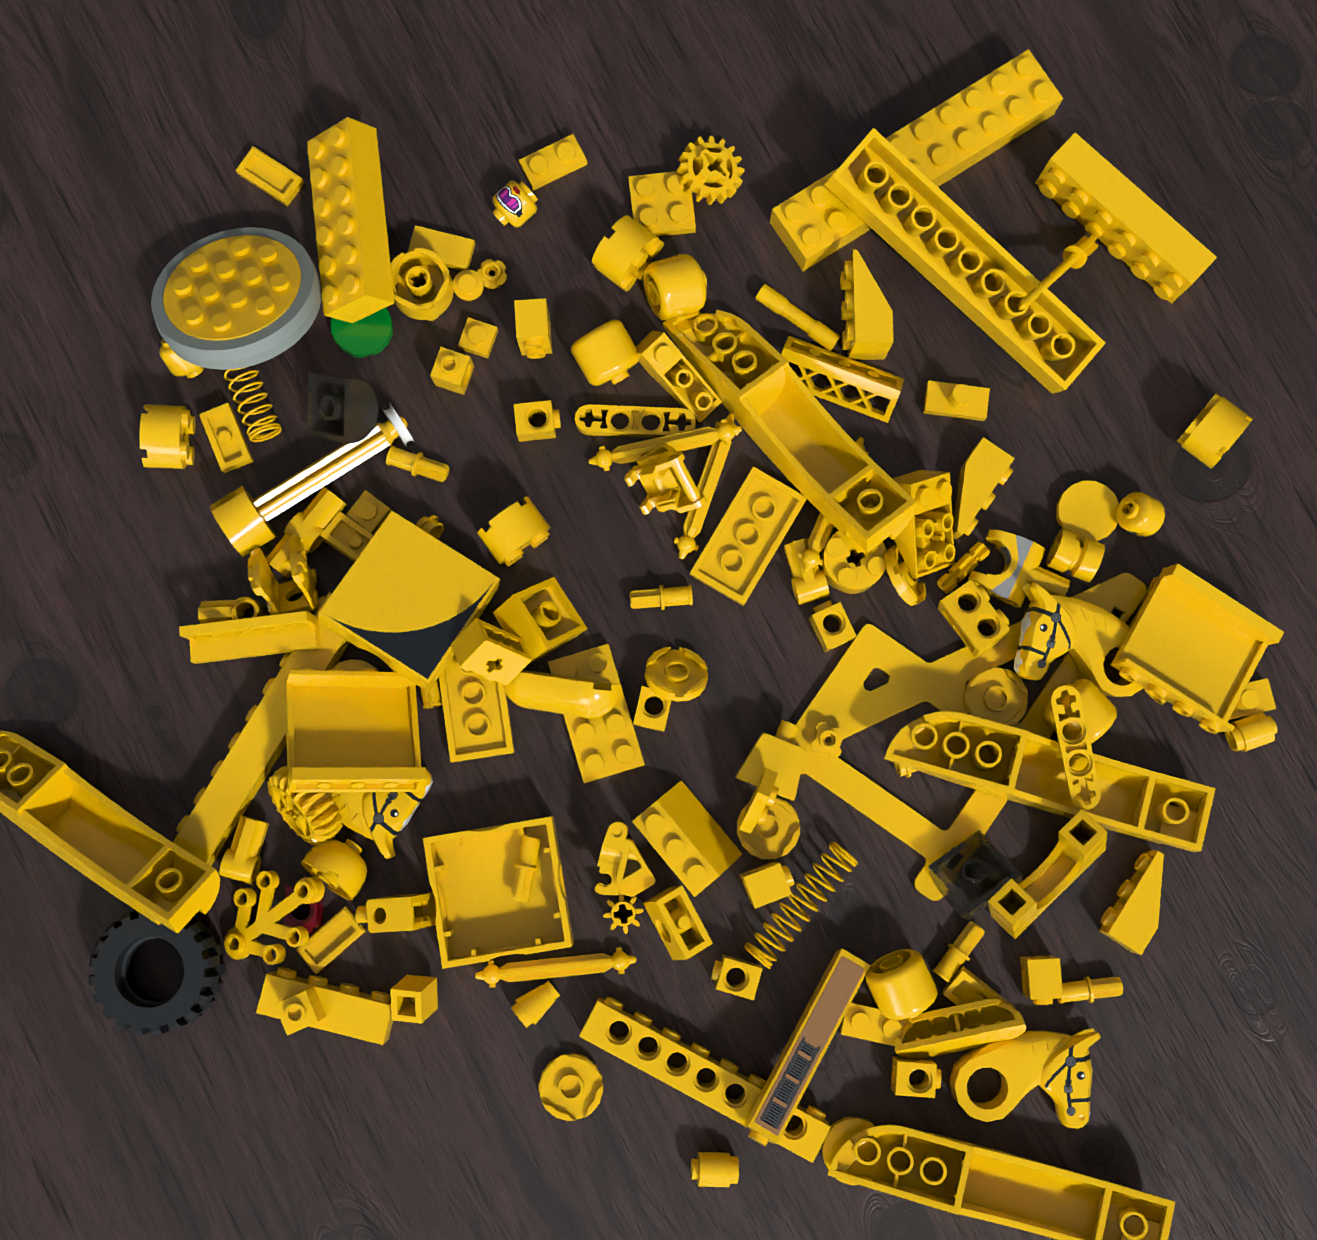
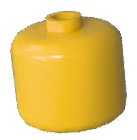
M683 253L651 262L645 267L643 285L646 298L651 310L659 319L670 320L703 308L707 296V279L704 271L701 270L699 264L692 256Z
M617 319L602 324L571 345L572 355L588 382L594 386H600L610 380L613 385L630 376L627 370L639 361L638 350L623 323Z
M1081 678L1069 684L1073 685L1080 693L1089 738L1092 744L1113 725L1117 717V709L1092 681ZM1066 690L1061 691L1060 698H1056V702H1061L1065 709V714H1058L1059 719L1067 715H1079L1078 710L1073 713L1071 712L1069 700L1074 699V695H1069ZM1049 701L1044 708L1043 718L1056 732ZM1068 722L1064 725L1062 733L1068 739L1077 738L1081 733V726L1077 722Z
M901 949L882 956L871 964L865 975L867 985L881 1014L890 1020H903L919 1016L934 1003L938 994L935 982L921 953L913 949Z

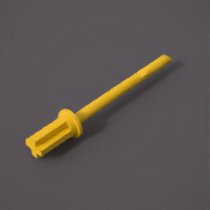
M1094 234L1090 237L1084 235L1076 244L1069 245L1063 252L1064 261L1021 300L1018 308L1022 310L1028 307L1038 298L1040 293L1051 286L1069 268H1081L1086 263L1087 257L1098 248L1099 245L1095 243L1097 237Z

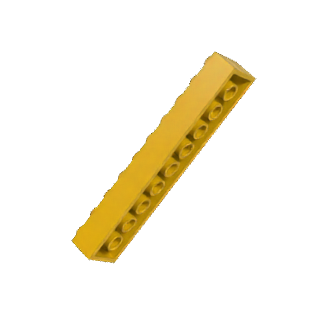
M1028 49L885 139L939 187L1054 115L1063 97ZM836 170L772 209L770 224L803 272L872 229L824 185Z
M875 128L868 133L824 184L1052 394L1065 391L1106 343L1048 289L1040 293L1038 298L1028 307L1020 310L1018 307L1021 300L1032 289L1037 287L1040 281Z

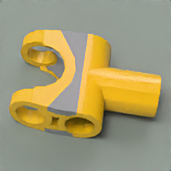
M989 530L986 540L994 544L995 548L1001 551L1005 560L1004 570L1001 574L985 575L980 572L971 571L968 581L972 580L976 586L981 585L990 597L1017 608H1021L1026 597L1022 590V586L1025 583L1031 585L1035 582L1050 595L1065 597L1070 580L1039 567L1046 551L1043 546L1019 535L1001 530Z

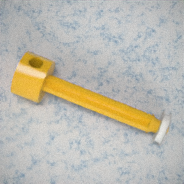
M390 404L389 409H382L388 421L385 423L376 422L371 428L256 499H253L248 491L241 486L210 505V510L231 544L244 557L251 553L252 550L259 548L276 537L274 530L268 522L270 519L386 447L392 446L393 440L398 436L405 446L408 441H414L407 430L408 424L406 419L399 417Z

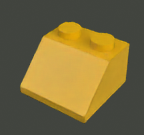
M555 577L513 594L493 612L504 631L522 638L532 659L529 664L549 655L588 629Z

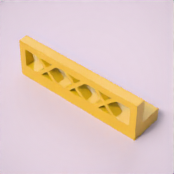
M788 336L781 355L789 362L798 365L802 373L798 377L814 396L888 423L904 382L903 378ZM819 373L826 375L831 385L824 388L814 385L811 377ZM850 384L857 388L860 396L849 399L843 396L840 388ZM879 395L890 399L884 412L873 408L869 399Z
M308 611L179 626L180 636L188 639L190 642V659L194 664L320 649L318 617Z

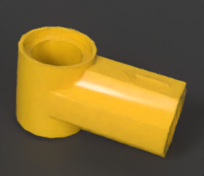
M809 538L784 545L785 554L793 576L791 578L792 588L798 605L826 598L830 595L826 577L818 565L811 568L808 573L803 572V563L798 554L800 551L808 550Z
M241 597L237 600L201 601L198 608V620L200 624L244 619L245 611L252 606L254 607V615L252 617L268 616V612L264 605L250 597Z
M240 816L231 848H228L223 856L219 870L220 876L251 885L254 883L260 870L261 857L259 855L269 823L247 816Z

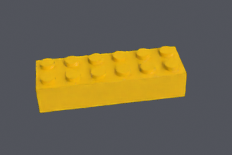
M347 117L307 141L323 313L327 317L354 323L394 304V293L377 130L372 126Z
M1074 133L1050 158L1035 182L1044 196L1053 198L1062 206L1063 212L1068 217L1079 221L1090 236L1094 234L1097 239L1107 246L1109 253L1113 257L1123 260L1137 278L1149 283L1154 288L1157 296L1163 300H1168L1171 304L1217 258L1077 133Z

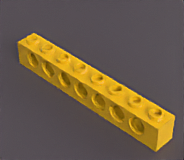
M607 996L605 1000L598 997L579 1037L744 1125L766 1083L764 1079L754 1074H750L749 1078L737 1072L739 1067L731 1061L722 1058L719 1062L709 1057L710 1051L694 1042L692 1046L681 1042L682 1036L667 1027H664L663 1031L651 1025L652 1019L637 1011L633 1016L622 1010L624 1004L610 996ZM616 1021H623L627 1024L629 1031L623 1037H616L610 1031L611 1024ZM647 1036L654 1038L658 1044L656 1049L652 1052L642 1051L639 1047V1041ZM679 1052L686 1057V1062L682 1067L674 1068L669 1065L667 1060L672 1053ZM703 1068H709L715 1073L714 1079L709 1083H701L696 1078L697 1073ZM731 1084H739L744 1088L743 1094L737 1099H731L725 1094L726 1089ZM798 1105L793 1115L801 1118V1124L795 1130L785 1129L778 1145L813 1163L831 1126L825 1119L826 1114L812 1105H809L807 1109Z

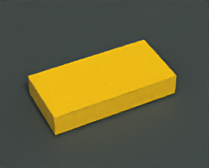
M252 146L235 170L238 175L287 207L305 183L303 178L254 146Z
M415 225L408 252L414 251L416 248L431 250L443 259L448 268L463 271L469 269L475 241Z
M345 906L312 934L304 946H300L295 950L317 974L364 934L367 929L364 925L357 924L355 914L348 906Z

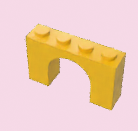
M1081 809L1059 831V841L1056 847L1031 875L1019 884L1011 878L988 901L991 917L1016 939L1106 850L1107 831Z

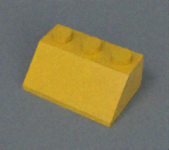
M682 780L632 821L694 897L716 880L742 855L741 851Z

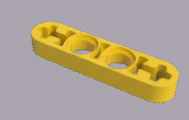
M588 404L580 407L575 414L577 429L582 434L592 436L657 438L684 432L678 430V425L668 424L669 431H663L665 426L664 415H669V422H678L679 417H685V422L691 424L685 426V431L694 430L696 426L695 416L691 411L684 408ZM587 413H592L594 419H602V413H607V428H602V422L598 421L592 422L591 427H586L585 422L580 421V419L586 418ZM619 413L626 415L629 419L628 425L623 429L613 427L611 419L614 415ZM647 415H655L660 420V424L655 430H647L642 425L643 418Z
M1060 683L1050 692V705L1068 791L1072 802L1078 808L1089 810L1099 804L1101 791L1082 699L1079 691L1073 685ZM1066 690L1069 695H1074V699L1069 700V705L1072 713L1078 710V716L1067 715L1059 719L1058 714H1065L1063 704L1056 702V698L1061 697V691ZM1077 722L1081 726V733L1077 738L1068 739L1063 735L1062 729L1066 723ZM1077 753L1084 754L1088 759L1087 766L1080 771L1073 770L1069 766L1070 758ZM1091 774L1092 778H1085V783L1089 791H1094V793L1089 795L1088 801H1083L1080 796L1076 797V794L1081 792L1080 782L1078 779L1072 782V777L1083 778Z

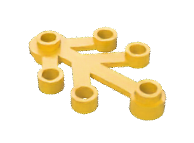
M273 870L260 872L256 878V884L261 890L256 921L250 926L251 907L256 903L257 896L252 888L238 889L234 894V903L238 907L236 924L234 928L227 932L224 939L227 954L237 960L244 959L249 954L263 957V960L269 965L283 962L286 956L285 948L281 944L267 945L256 941V938L261 934L284 939L290 947L304 946L309 939L306 928L302 926L290 927L277 922L302 903H317L323 898L325 888L323 882L318 877L300 879L294 887V892L272 908L275 888L279 884V876ZM267 876H268L269 879H270L269 885H267V883H266V877H267ZM244 894H246V896H247V901H246V903L244 902V899H243ZM296 932L299 934L298 942L295 939ZM273 949H274L275 952H276V958H275V959H274L273 956H272V951H273Z

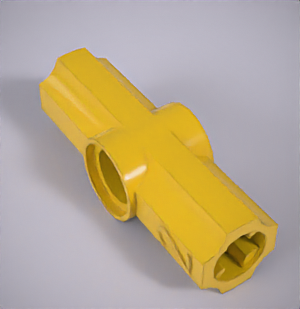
M323 487L304 512L297 513L287 524L284 537L266 558L268 564L288 578L291 575L290 538L300 537L304 544L306 555L308 552L315 551L323 542L320 536L347 504Z

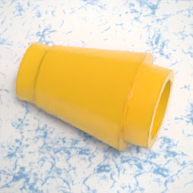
M547 981L515 999L517 1003L511 1009L527 1028L532 1023L536 1025L560 995L552 984Z

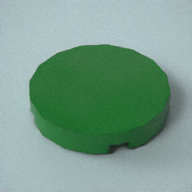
M386 307L354 323L332 318L331 333L336 344L346 354L356 358L374 356L381 353L389 345L393 335L392 318Z

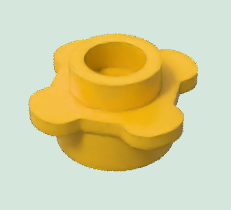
M826 722L818 723L815 728L817 731L815 740L811 742V749L816 753L820 751L828 753L832 758L840 756L842 752L840 748L841 742L846 738L845 729L842 727H830ZM826 737H830V738H831V742H830V743H827V742H826V740H825Z

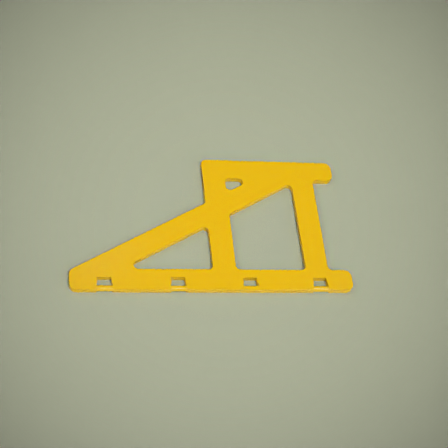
M1122 573L1071 598L1092 603L1109 613L1115 608L1119 612H1123L1119 619L1126 623L1146 595L1147 588L1142 581L1133 575ZM1021 621L1009 626L1010 631L1007 637L977 658L973 656L966 646L932 663L925 662L872 624H866L862 627L857 637L853 640L795 724L799 729L793 744L805 749L801 774L808 775L921 854L925 859V863L914 879V887L922 895L933 901L940 900L957 877L958 872L968 857L971 856L1008 800L974 790L947 830H941L840 758H832L828 753L822 751L814 752L811 749V742L815 740L817 733L815 728L818 723L826 722L830 727L844 728L847 738L921 702H928L939 711L967 714L963 699L966 682L986 668H996L1015 659ZM1069 652L1066 653L1022 720L1012 727L1027 730L1030 733L1048 739L1051 737L1054 730L1043 718L1044 708L1050 701L1051 690L1060 683L1069 684L1074 680L1082 678ZM874 668H878L888 675L889 680L885 685L872 691L864 688V681ZM826 737V739H825L826 742H827V743H830V742H831V738H830V737ZM954 848L956 851L961 852V855L950 870L949 867L943 864V861L951 849Z

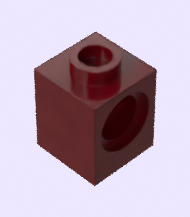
M295 885L286 887L285 899L294 892ZM324 896L319 902L309 904L311 913L308 918L301 917L298 914L297 908H295L284 917L283 925L290 927L302 926L307 929L308 933H313V928L323 925Z

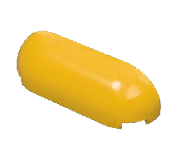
M522 670L507 686L503 685L506 696L520 707L583 718H597L608 713L616 704L621 684L530 670Z
M984 999L921 1013L917 1017L909 1018L907 1020L908 1023L902 1028L901 1036L895 1039V1052L901 1057L913 1059L945 1055L982 1047L996 1041L1014 1039L1026 1031V1025L1020 1012L1011 1005L1001 1002L999 999Z

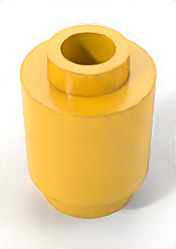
M1259 712L1232 722L1231 725L1235 728L1233 731L1225 732V737L1234 752L1239 750L1246 752L1273 742L1275 734H1277V726L1271 716H1266L1263 712Z
M698 1152L697 1159H691V1179L697 1180L698 1187H730V1184H738V1156H730V1153Z

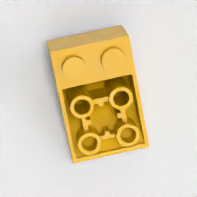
M852 250L850 259L844 262V271H841L840 289L846 290L845 301L841 303V319L846 320V329L842 332V350H847V358L853 360H884L894 342L893 311L859 251Z
M917 470L892 478L917 501L916 511L911 521L894 538L912 578L917 579L954 565V518L952 516L950 472Z

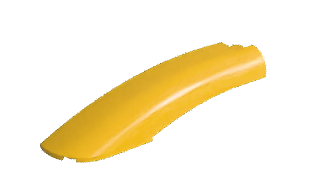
M698 310L663 322V327L694 369L720 398L721 403L730 413L734 414L735 420L789 481L846 538L851 536L868 553L887 537L893 540L906 528L914 516L917 501L852 440L789 366V361L748 323L731 313L716 310V313H700Z
M940 711L923 715L899 731L890 743L884 757L885 760L1066 818L1072 819L1081 810L1070 798L1058 742L1030 733L1027 730L965 713ZM1081 753L1074 754L1069 760V766L1076 771L1084 769L1088 763L1087 757ZM1093 753L1101 799L1094 808L1084 811L1101 827L1191 852H1200L1202 850L1216 788ZM1091 774L1083 778L1072 777V782L1078 779L1081 786V792L1076 794V797L1080 796L1083 801H1088L1089 795L1093 794L1094 791H1089L1085 778H1092Z
M0 731V813L83 875L158 925L161 923L178 934L198 911L206 915L215 902L220 887V877L215 868L174 844L128 813L72 771L66 763L18 734Z
M879 1125L857 1133L840 1148L828 1171V1176L956 1215L973 1217L1057 1240H1168L1175 1207L1174 1200L1021 1156L901 1125Z

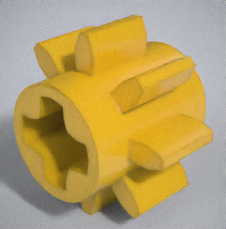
M619 894V901L616 903L610 899L607 900L612 910L611 912L604 913L603 917L612 918L611 930L619 925L623 926V931L627 934L628 925L631 923L635 926H640V922L635 919V914H640L644 910L643 908H635L633 905L636 901V896L628 901L624 900V895ZM621 904H625L628 910L632 909L633 914L628 915L627 921H622L620 916H615L614 912L619 911Z

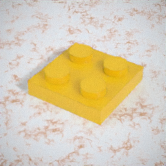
M677 171L628 176L633 219L657 237L696 233L692 194H686L689 188L688 184L680 185L679 181L684 174L677 173Z

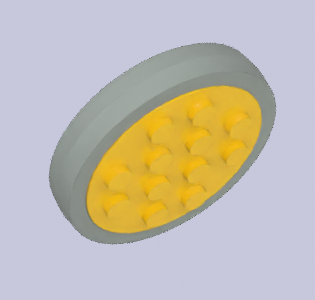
M246 227L225 230L209 235L177 254L166 265L155 283L152 292L151 308L161 336L172 351L183 360L209 369H238L253 366L274 358L300 340L311 327L318 314L322 292L316 267L300 243L279 231Z

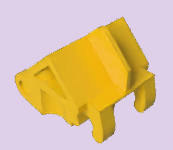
M665 443L637 460L638 465L633 466L624 477L628 486L634 485L638 479L643 485L647 495L639 507L644 515L649 514L655 506L661 512L672 509L679 513H684L697 509L707 502L705 495L699 493L683 462L685 457L682 451H676Z
M620 821L614 822L609 826L597 864L600 867L599 872L601 874H609L612 882L607 885L601 882L598 883L595 891L602 895L622 894L634 897L655 883V878L635 842L627 838L628 828L626 824Z

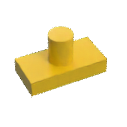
M928 380L926 383L923 414L985 421L987 418L990 388Z
M1268 678L1247 684L1229 720L1277 709Z

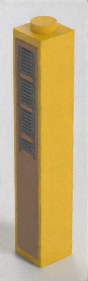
M843 948L834 953L743 1125L750 1130L748 1137L763 1146H766L768 1142L778 1144L871 966Z

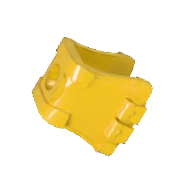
M299 536L291 537L289 542L290 567L294 580L279 584L261 548L252 550L250 558H248V578L251 582V588L257 596L262 595L267 601L268 611L271 615L301 611L310 612L319 605V596L316 590V584L318 583L317 572L315 568L310 569L306 561V550ZM303 593L302 597L298 600L289 601L290 597L294 594Z

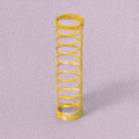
M244 368L227 369L224 373V378L231 381L228 387L229 390L236 392L233 400L236 403H240L237 411L245 415L242 423L249 426L247 429L249 440L252 442H262L277 436L282 430L281 425L270 423L277 418L276 415L265 416L254 423L245 422L248 415L268 411L273 406L272 404L260 405L249 412H242L240 410L243 404L258 402L266 398L268 395L266 392L252 395L244 401L236 399L238 393L256 390L263 385V382H252L241 387L239 390H234L231 387L234 382L245 381L257 376L259 371L250 370L236 376L234 379H230L227 377L229 371ZM254 373L248 377L241 378L247 374ZM259 384V385H257V386H255V387H253V388L246 389V388H248V387H250V386ZM253 426H259L250 432V429ZM269 429H275L269 433L259 434Z
M831 841L829 848L842 863L825 853H821L822 860L834 874L823 866L812 863L814 870L826 884L813 875L804 873V877L818 894L803 884L796 883L797 889L810 904L794 894L788 896L803 915L788 905L779 903L780 908L795 925L778 914L771 913V917L788 936L768 923H763V927L779 946L761 934L754 933L756 939L771 956L749 942H746V945H744V948L768 969H771V966H773L769 960L775 962L777 958L762 939L782 952L785 951V947L771 930L790 942L794 941L792 935L778 919L799 932L802 931L801 926L786 909L807 922L811 921L810 917L793 898L813 911H819L815 903L801 888L818 899L827 902V898L809 877L828 890L836 892L833 885L817 867L838 881L844 882V879L826 858L848 872H852V869L846 862L853 867L858 865V861L836 842Z

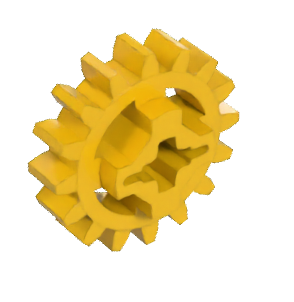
M709 136L706 143L702 137H698L694 144L690 142L684 150L685 152L678 159L681 164L677 168V173L684 174L679 183L680 185L688 184L689 188L686 194L689 195L695 192L697 194V202L705 197L708 205H711L715 199L722 204L727 197L731 198L736 193V189L743 182L739 177L744 173V168L737 167L742 158L741 156L734 157L732 155L735 150L734 146L728 149L724 147V139L717 144L713 136Z

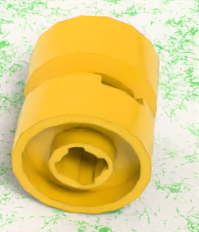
M1062 528L1050 548L1046 566L1062 573L1070 570L1071 576L1085 582H1090L1101 564L1105 545L1089 538L1080 541L1079 534Z

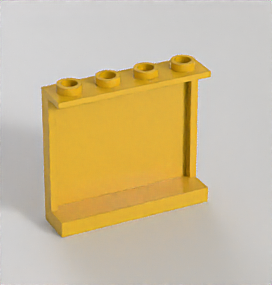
M1175 564L1163 568L1111 666L1120 671L1119 675L1122 678L1133 683L1138 682L1146 687V692L1150 696L1159 700L1165 699L1171 703L1173 710L1186 717H1193L1199 721V726L1205 731L1213 734L1233 731L1235 727L1228 723V720L1267 646L1279 643L1284 631L1180 564Z
M300 667L288 671L285 682L288 793L421 792L427 780L426 767H421L416 684L396 671L378 672L375 669L345 671L342 668L322 671L312 670L308 667Z

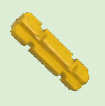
M977 542L969 550L970 553L964 554L948 570V574L945 573L937 581L938 587L946 594L950 593L958 585L957 582L960 583L979 565L978 562L983 561L990 554L989 549L983 543Z

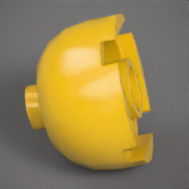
M331 839L315 845L308 851L301 862V865L313 877H318L329 885L328 889L349 901L357 896L366 881V862L360 856L362 849L349 839L344 843Z

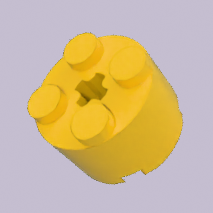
M628 215L619 219L611 227L616 232L609 239L605 236L603 237L592 257L593 267L626 292L634 285L637 278L643 281L645 267L652 258L659 254L664 246V242Z
M416 248L414 251L405 254L403 252L397 255L391 262L394 302L402 313L413 319L433 321L446 311L454 295L453 281L446 264L438 254L425 248Z
M1215 394L1177 442L1181 444L1183 449L1212 469L1221 459V456L1240 437L1253 418L1225 397Z
M145 404L143 408L148 413H141L140 449H147L148 458H141L143 466L145 468L185 469L187 465H193L195 452L194 447L189 446V434H195V416H191L190 410H187L186 406Z
M528 496L523 498V506L517 501L488 522L490 527L487 532L483 528L477 532L499 564L505 562L508 567L523 557L522 554L524 552L522 550L531 545L534 549L546 541L550 535L548 530L551 527Z
M837 531L828 540L821 553L820 559H823L822 566L820 565V570H823L827 583L833 588L848 594L861 593L873 586L886 570L883 555L886 547L882 541L867 553L851 536L846 538L840 531ZM850 554L853 557L859 558L860 561L857 563V567L854 563L847 562Z

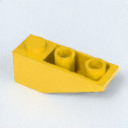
M651 331L636 346L639 363L684 409H688L693 413L697 422L701 423L722 402L664 332Z
M984 437L977 443L960 468L953 524V538L956 540L963 533L969 536L979 522L975 518L981 508L986 511L996 497L992 493L993 489L998 483L1003 485L1013 472V469L1009 466L1015 458Z
M1148 850L1147 853L1143 852L1134 864L1136 871L1130 880H1125L1117 892L1119 899L1114 907H1109L1104 912L1100 921L1103 924L1099 930L1101 933L1130 952L1142 955L1158 929L1164 854L1155 850Z

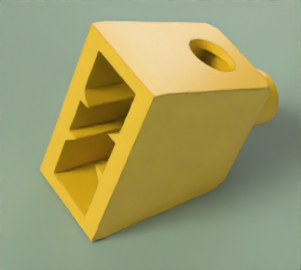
M781 720L775 737L763 732L735 778L757 786L767 768L778 773L774 786L779 788L777 795L794 801L805 755V749L793 744L799 727Z
M433 892L368 899L366 905L357 907L355 912L356 922L358 925H368L370 933L413 931L436 925Z

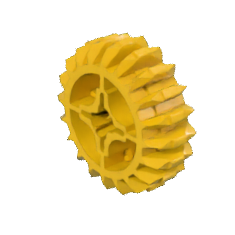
M287 765L275 771V774L267 782L268 792L272 797V802L277 807V811L282 815L283 820L288 823L290 829H293L297 836L302 837L305 842L314 846L334 838L343 827L342 815L339 813V807L335 804L334 798L329 792L288 793Z

